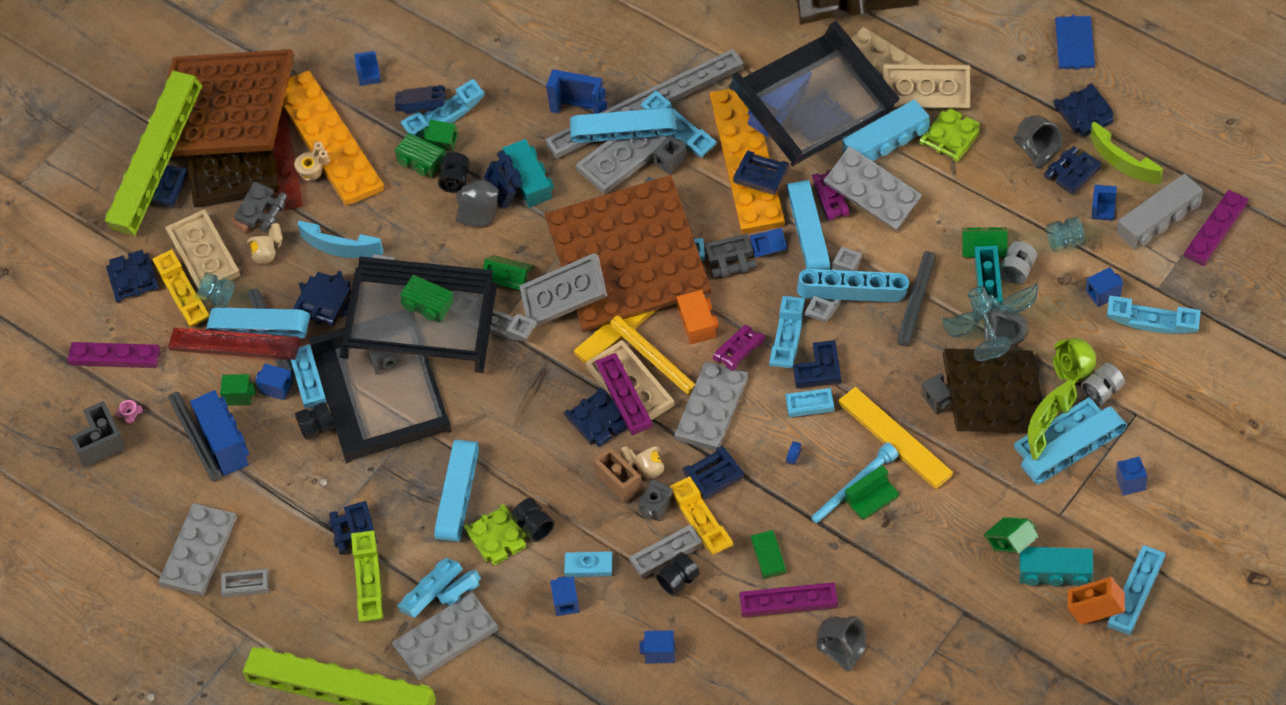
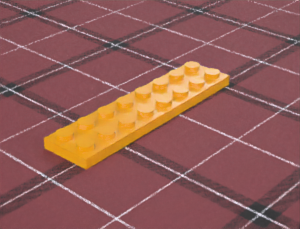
M308 70L290 77L282 108L311 153L315 142L319 141L323 144L330 158L329 164H322L323 172L344 205L348 206L385 191L383 182L311 72Z
M726 89L709 92L741 234L784 227L785 220L778 191H776L775 195L734 183L733 177L747 150L755 152V155L769 159L764 135L747 124L750 117L748 115L749 109L734 90Z

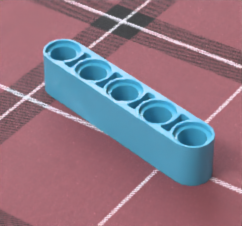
M671 108L586 114L570 118L571 141L576 143L673 135L677 132L676 112Z
M809 180L788 183V197L806 269L830 270L829 256Z
M805 269L799 274L796 290L799 296L803 298L813 299L816 296L822 299L901 302L906 297L909 279L901 273Z
M212 308L206 331L211 335L221 337L300 339L306 336L310 314L297 309Z
M1113 407L1105 408L1048 443L1037 461L1032 460L1031 454L1022 461L1021 468L1035 484H1041L1122 434L1127 427V423Z
M454 440L435 524L436 540L459 542L461 539L479 453V443L477 441Z

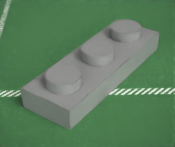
M689 525L630 556L629 560L640 578L643 579L661 569L665 564L669 565L671 559L679 552L688 555L703 547V542L693 527Z

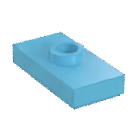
M831 388L785 394L788 417L834 412Z
M612 552L565 553V577L612 576L613 554Z

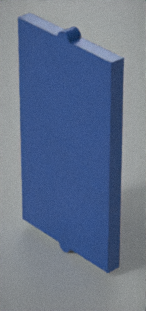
M1071 15L1070 17H1055L1059 69L1079 70V68H1095L1091 16Z

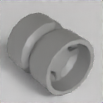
M1016 241L1011 243L1006 257L1000 265V275L1008 282L1023 284L1037 258L1036 250L1025 242Z
M1105 362L1094 374H1091L1081 383V389L1087 398L1090 397L1096 405L1101 406L1112 394H1115L1125 385V379L1113 364Z

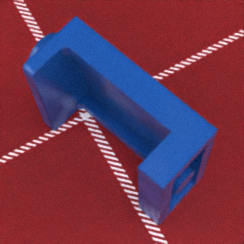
M552 69L546 85L550 112L559 114L562 104L593 109L594 114L607 110L608 103L605 101L606 88L603 87L602 78Z

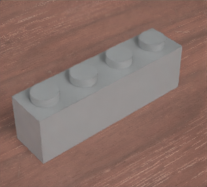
M1184 173L1119 219L1117 234L1134 250L1140 246L1147 245L1158 233L1162 234L1167 230L1168 226L1182 220L1189 211L1196 210L1202 203L1203 189Z

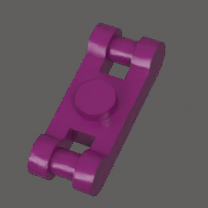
M831 170L826 171L825 174L819 175L816 173L811 175L827 221L834 220L837 216L842 215V217L850 215L843 196L829 186H822L824 179Z
M744 325L717 349L713 355V360L719 364L722 362L726 365L727 369L734 371L750 352L763 344L765 335L760 332L756 333L752 331L750 326Z

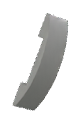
M841 247L833 261L832 270L857 271L862 253ZM814 296L805 311V315L827 322L837 310L842 300L822 299Z
M460 292L449 308V311L463 321L478 328L482 305L479 299ZM493 309L490 334L512 340H527L537 321L520 314H516L513 317Z

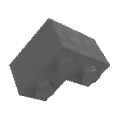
M104 401L83 410L90 428L70 436L84 468L126 449Z

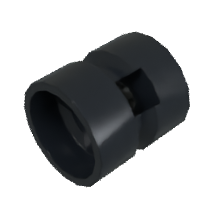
M450 152L443 156L438 179V186L442 190L449 193H457L466 185L470 167L469 158L458 152Z
M325 401L313 405L310 411L303 409L294 413L305 440L318 436L319 431L325 433L335 429L334 421Z
M527 498L514 508L511 518L523 529V532L532 542H538L551 533L555 526V521L547 512L542 511V506L534 498Z
M679 552L673 557L670 565L665 564L655 573L656 580L660 586L673 597L685 588V583L690 584L700 575L696 564L683 552Z

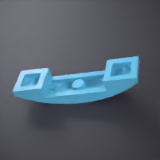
M472 79L455 89L457 95L446 100L443 107H439L434 111H428L423 115L418 111L401 121V124L407 133L421 137L424 135L425 127L429 126L430 119L453 123L469 112L484 97V92L476 81Z
M657 91L652 93L641 104L644 110L674 109L671 103ZM675 110L677 132L670 136L682 140L687 150L701 158L704 157L717 142L702 129L698 130Z
M298 221L301 237L311 246L325 253L345 258H359V256L373 257L374 254L382 255L384 252L380 238L360 234L357 241L323 234L321 233L320 226L317 224Z
M1109 295L1107 317L1120 324L1140 330L1181 334L1198 332L1201 310L1178 307L1177 311L1134 305L1132 304V299Z
M782 297L775 343L772 346L769 366L793 367L800 339L805 298Z

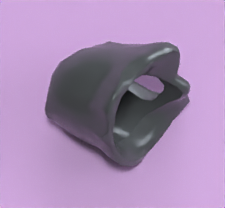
M1040 115L1025 117L1020 122L1018 130L1013 137L1014 142L1026 151L1036 168H1042L1051 156L1060 150L1063 144L1062 132H1060L1058 126Z
M483 179L474 180L464 185L456 194L459 206L455 221L475 227L489 225L497 213L499 190L492 183Z
M992 304L987 305L984 318V337L988 350L996 352L1004 347L1017 345L1026 338L1029 332L1028 322L1022 314L1013 310H1003Z
M835 616L822 621L817 629L816 646L818 650L837 662L845 671H852L856 661L863 655L866 648V634L861 618L857 616H850L848 618Z

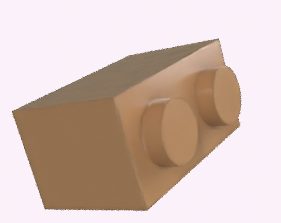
M612 447L607 448L593 459L595 475L624 503H627L643 490L641 475Z

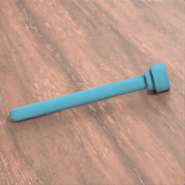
M888 442L882 445L877 453L878 456L812 516V521L819 523L845 499V490L882 464L893 462L899 456L897 450Z

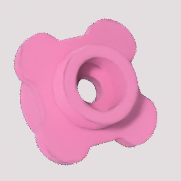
M125 400L119 405V409L116 410V416L123 418L126 423L131 424L135 421L136 416L143 412L141 406H137L134 401Z

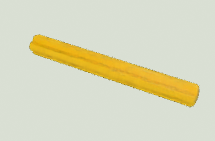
M615 316L611 320V327L686 394H690L693 391L695 383L620 316Z

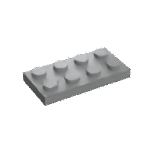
M666 137L606 141L577 163L576 170L606 195L653 158V151Z
M850 146L824 179V184L896 232L922 197L921 193Z
M595 253L519 286L525 315L537 321L535 327L607 297L599 256Z
M705 361L674 434L675 440L713 451L720 447L749 378L748 372L736 369L731 371L725 366Z
M193 503L160 576L159 585L203 597L236 522V514Z
M471 592L394 640L392 645L419 681L498 631V625Z

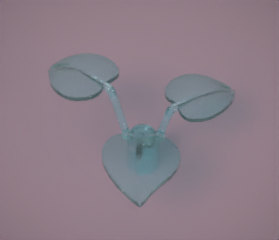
M1036 283L1007 297L1001 304L994 299L992 294L988 296L983 286L975 287L968 292L973 311L951 318H943L944 329L951 337L966 335L973 330L974 325H978L981 320L980 314H982L991 341L980 344L974 351V357L977 361H986L1000 357L1009 350L1011 342L1007 336L995 339L986 313L991 310L992 303L1003 311L1008 310L1009 313H1017L1029 308L1036 300L1038 285Z

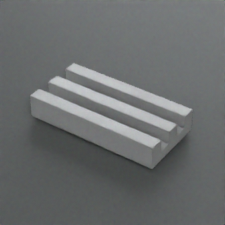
M268 569L221 573L222 598L269 593ZM260 577H263V579L249 580V579H251V578H260ZM240 580L239 582L226 583V581Z

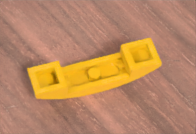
M171 249L152 258L166 288L189 327L209 319L210 315L195 293L173 250Z
M690 476L669 486L672 488L673 497L685 519L693 527L703 542V546L712 555L733 546V541L723 526H719L702 500L701 493Z

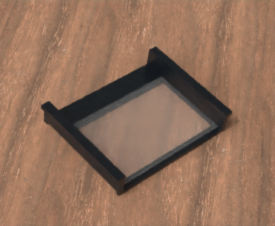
M837 21L829 25L823 36L744 78L739 72L733 75L729 86L731 91H735L790 160L792 167L889 114L894 104L900 100Z
M359 256L358 268L355 269L339 358L349 359L350 349L355 348L475 361V372L484 373L497 290V282H493V270ZM412 275H416L453 292L454 302L441 322L437 320L430 321L421 313L407 311L401 305L400 294Z
M406 309L357 323L354 327L353 338L380 341L392 337L394 343L423 345L415 314ZM344 328L308 338L346 463L352 462L351 460L439 433L452 432L448 415H446L427 356L403 354L402 357H399L400 363L390 368L381 369L380 374L376 375L367 350L351 348L349 359L339 358Z

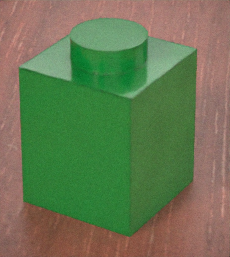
M430 119L429 126H426L424 129L423 137L426 141L445 150L454 151L459 131L455 124Z
M249 374L222 375L220 395L224 397L227 406L251 405L252 396L256 394L255 383L251 382Z

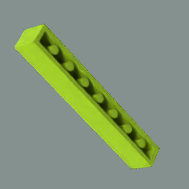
M172 71L170 77L166 80L165 88L157 100L154 113L149 118L148 126L140 138V144L132 155L130 166L123 175L121 186L116 191L111 208L106 213L105 222L113 231L136 235L202 88V85L195 76Z
M252 647L242 671L247 683L338 705H435L436 702L433 689L426 685L420 684L416 686L408 684L401 679L391 680L380 674L370 675L355 668L350 670L344 669L334 663L323 664L312 658L302 659L287 652L283 654L273 652V650L266 647Z

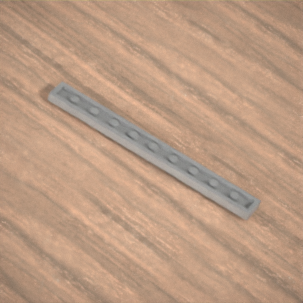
M731 49L600 113L644 110L641 104L655 91L659 92L670 103H673L743 69L744 63L734 49ZM570 127L545 139L546 145L556 159L590 143L571 141Z

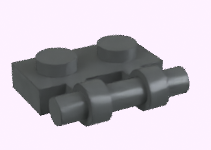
M254 181L237 210L234 219L251 228H255L257 223L260 222L262 223L260 230L267 233L271 225L276 222V216L279 211H282L285 207L284 202L287 199V195L280 193L277 198H272L274 195L273 189ZM267 206L271 207L268 214H263Z
M748 234L704 243L709 265L719 264L720 267L711 269L713 278L720 276L726 278L729 277V274L737 272L743 274L749 272L750 269L757 268L755 260L746 261V258L753 256ZM739 261V263L729 266L726 264V262Z

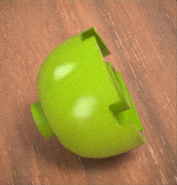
M1068 338L1055 344L1054 349H1057L1056 356H1052L1054 369L1061 380H1072L1076 384L1083 382L1094 373L1096 353L1087 341L1079 338Z

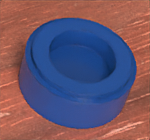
M792 442L786 463L796 464L802 448L801 443Z

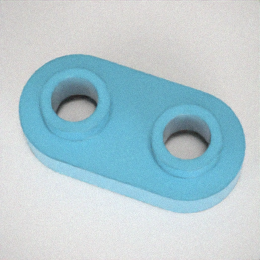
M471 570L446 586L437 597L442 604L447 603L451 605L460 599L459 595L466 590L470 592L477 588L481 577L476 570Z

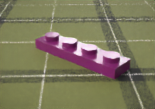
M1228 189L1185 250L1184 257L1205 266L1247 206L1248 198Z
M71 342L67 361L71 366L157 368L160 348L159 345Z
M614 353L596 360V367L631 436L652 428V421L617 354Z
M835 582L739 592L742 617L838 608Z

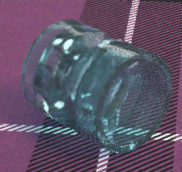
M1078 216L1067 218L1064 220V223L1061 221L1047 223L1046 232L1052 251L1064 250L1069 244L1071 247L1085 244L1084 228Z
M205 271L198 286L196 298L206 302L212 300L214 305L226 308L232 297L235 282L225 278L220 281L217 275Z

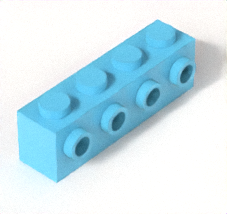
M914 99L842 139L843 154L850 146L871 161L881 156H886L895 148L906 145L913 138L925 134L930 127V116Z

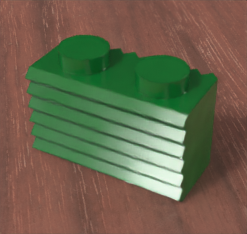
M407 133L402 142L395 148L397 162L402 167L415 169L419 175L433 178L441 168L445 149L414 134Z
M412 275L400 294L401 305L407 311L421 313L430 321L437 320L441 322L454 302L452 291L416 275Z
M1003 517L984 534L993 550L999 552L1021 553V550L1028 547L1031 541H1035V538L1038 539L1035 525L1026 518Z

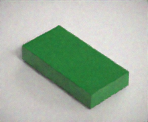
M770 530L751 535V542L763 579L786 574V568L774 531Z

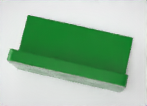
M962 227V256L964 258L974 257L975 247L997 245L998 257H1006L1007 227Z
M496 255L484 259L483 269L493 270V282H497V285L520 290V285L526 283L528 272L534 268L532 264Z
M883 465L845 490V502L861 520L867 519L899 497V492L888 481V471Z

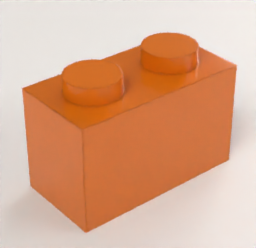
M703 290L677 296L678 312L690 345L716 338L715 329L719 328L718 321L715 315L711 316V301L709 297L705 298Z
M1112 577L1068 589L1067 609L1081 625L1125 612V592Z

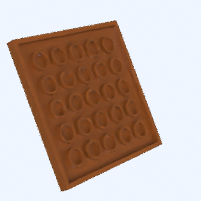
M284 49L173 57L168 78L172 71L193 75L200 82L202 88L171 156L272 151L295 54L293 50Z
M672 175L544 213L561 267L593 253L599 256L607 297L576 309L583 332L610 324L615 316H620L624 320L677 304V296L703 290L704 295L712 293Z

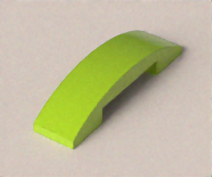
M1096 122L1092 123V143L1099 154L1110 165L1120 172L1143 182L1160 184L1162 182V167L1147 157L1139 162L1111 142V133Z
M1069 380L1054 389L1035 410L1028 428V443L1032 460L1037 461L1046 447L1047 443L1044 433L1058 412L1068 413L1078 398L1074 381Z
M375 531L352 533L351 540L355 562L359 623L383 620L382 589Z

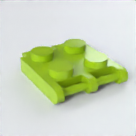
M950 108L947 112L942 111L928 131L922 136L919 144L923 146L926 144L936 149L937 153H944L952 157L953 161L959 162L979 136L980 123L969 117L963 120V114ZM945 148H947V149H949V150H951V151L956 152V154H954V153H952V152L946 150Z
M504 504L499 505V509L488 515H481V519L474 523L463 525L464 531L485 562L491 561L494 566L508 558V550L513 556L527 548L524 542L527 540L526 535L512 520L511 513Z

